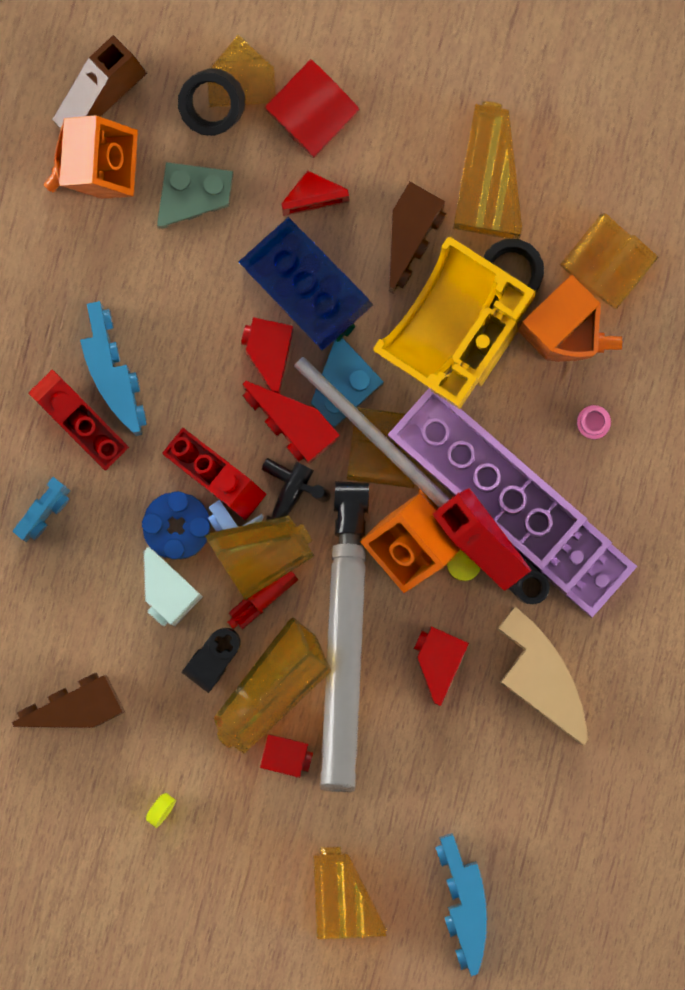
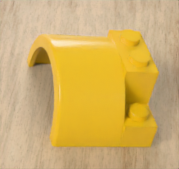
M447 237L441 246L438 261L421 293L400 323L388 336L379 339L373 350L428 386L433 393L460 410L475 386L479 385L481 387L517 334V323L535 298V291L452 237Z

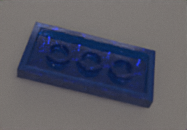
M289 217L238 261L243 269L322 351L373 306L370 299Z

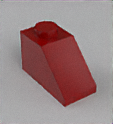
M253 317L251 326L245 325L241 345L247 346L246 353L268 388L280 394L294 331L293 325Z
M431 626L428 633L423 630L421 631L414 649L419 651L417 661L434 704L441 706L469 643Z

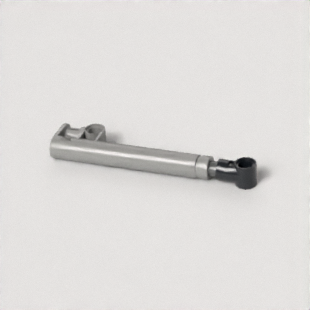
M335 481L334 512H338V518L335 520V536L339 537L338 544L332 546L333 563L331 564L322 743L323 763L320 783L321 790L331 792H354L356 782L355 760L357 758L366 568L364 564L366 561V549L361 545L360 541L361 538L365 537L366 521L364 520V513H368L369 483Z

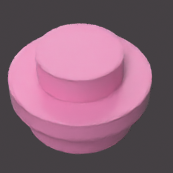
M597 405L585 407L577 417V428L588 439L602 438L607 434L611 426L609 413Z

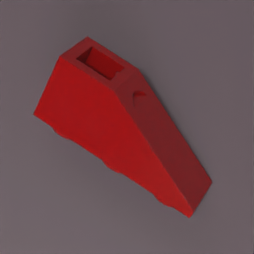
M53 369L28 392L105 471L129 448Z
M248 381L242 384L243 388L247 391L242 395L243 398L255 411L259 407L268 416L264 422L276 436L282 433L290 442L286 448L298 462L304 459L308 464L312 463L340 439V435L318 409Z
M184 428L179 431L161 453L245 521L267 495L250 478Z
M470 488L456 494L432 513L452 542L504 591L532 571Z

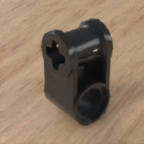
M231 628L216 630L211 634L203 647L198 649L181 673L209 693L224 674L227 665L240 648L241 640L237 632ZM228 634L232 637L230 644L233 646L232 651L225 649L221 652L217 649L220 643L216 638L217 636L223 638Z

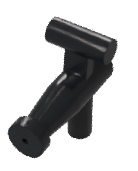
M269 458L265 460L262 470L285 482L271 517L267 516L265 520L266 523L283 531L285 527L283 522L298 502L303 491L310 493L314 498L322 502L330 499V492L320 485L313 487L307 485L314 470L297 461L293 469L290 470Z

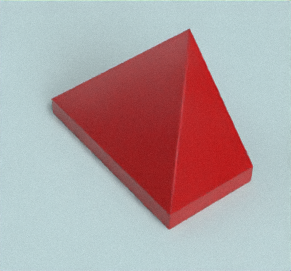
M307 171L281 203L283 216L349 202L348 189Z

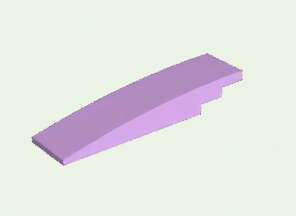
M430 388L387 435L453 496L470 488L516 550L591 618L636 569L637 566L613 546L607 537L590 524L584 515L462 409L459 410L433 393Z

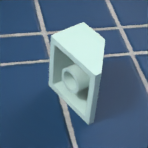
M150 547L144 551L145 601L151 606L147 612L163 626L168 622L176 626L203 596Z

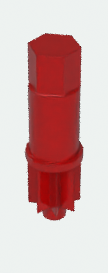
M284 565L228 613L232 618L227 623L233 630L237 626L243 630L255 618L263 614V610L296 583L298 578L289 567Z

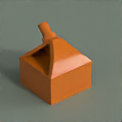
M97 115L64 118L54 157L55 165L51 169L53 173L43 184L44 187L54 193L59 186L101 199L134 197L138 130Z
M572 274L522 321L518 330L546 360L550 361L584 360L592 358L596 353H604V350H622L623 345L622 336H605L604 332H599L601 303Z
M421 489L418 490L416 496L380 520L360 541L403 593H406L445 567L460 550L432 515L437 510V505Z

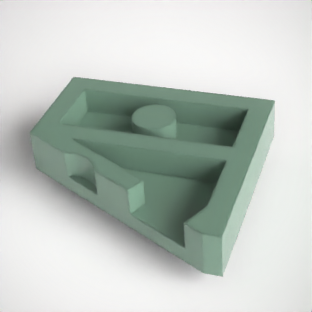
M166 162L157 227L164 229L169 227L168 225L186 219L197 218L203 213L229 207L233 171Z

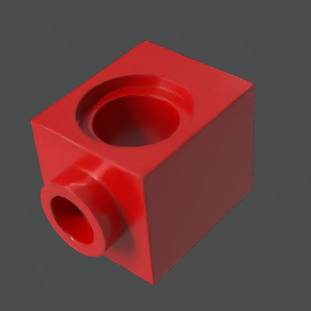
M268 734L260 768L300 778L302 771L309 772L313 752L307 751L308 743Z

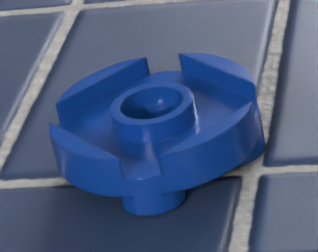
M180 491L165 493L153 500L146 509L142 520L144 538L149 547L161 557L172 560L188 559L199 553L208 541L210 532L209 514L204 505L192 495ZM172 517L176 520L182 517L185 520L182 526L185 530L183 534L179 535L177 532L170 534L167 529L171 526L168 521Z

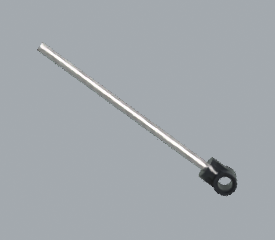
M302 357L294 365L304 377L439 508L450 500L306 358ZM519 552L532 571L508 589L523 603L532 605L541 603L549 594V581L544 574L539 572ZM530 577L535 578L540 584V591L534 597L526 596L522 589L524 581Z

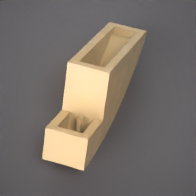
M514 607L497 630L524 651L499 683L579 744L585 745L588 741V733L582 703L575 683L563 659L536 624L517 607Z

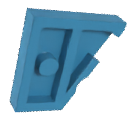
M344 338L340 342L334 341L322 375L357 408L384 381ZM316 388L311 405L318 409L331 426L335 428L346 416Z
M52 477L47 483L49 489L40 499H36L27 513L12 531L25 542L30 538L36 540L48 526L44 521L52 512L58 514L70 500L66 495L71 490L55 477Z

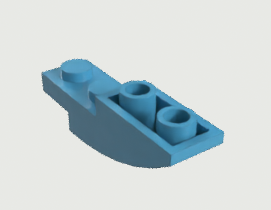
M100 301L88 303L87 309L93 337L81 339L80 342L90 374L100 394L119 420L135 436L143 435L141 426L147 425L143 405L137 406L134 393L140 392L137 373H130L127 365L115 367V363L120 362L117 343H110L108 330L114 329L110 309L104 310Z
M450 833L439 837L441 845L435 848L441 866H449L452 878L446 881L452 899L459 898L461 903L448 907L450 915L444 917L450 937L458 936L461 948L455 950L461 970L468 968L470 975L474 976L479 972L486 941L487 913L483 881L476 861L463 865L454 835Z

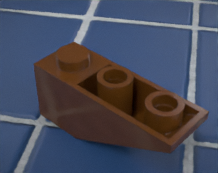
M113 35L88 58L52 120L61 128L64 118L95 115L101 117L136 85L147 72L135 56Z
M409 181L392 212L389 292L393 294L398 286L402 289L405 287L413 273L412 270L408 269L414 258L419 260L422 258L430 242L425 240L431 229L437 231L447 213L442 211L445 204L444 200Z
M96 672L78 681L80 688L70 693L64 688L48 696L49 704L39 709L36 704H33L17 712L19 719L13 721L12 724L14 727L95 728L125 713V710L108 676L103 675L99 677Z

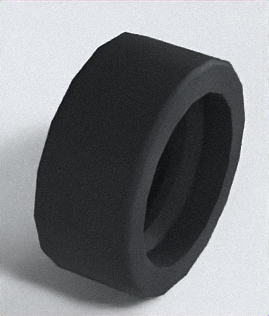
M208 68L197 72L183 84L178 95V110L182 120L191 130L201 135L215 136L226 132L240 120L245 109V94L241 84L232 74L222 69ZM207 82L221 85L228 92L231 100V107L227 116L216 122L202 119L193 106L195 90L201 84Z
M504 239L494 243L485 252L483 258L494 264V261L505 253L522 255L531 267V278L527 286L533 289L536 294L544 278V263L540 253L530 243L520 239Z

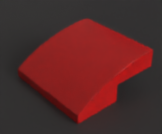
M312 59L264 107L265 111L289 132V136L313 158L360 110L351 98Z

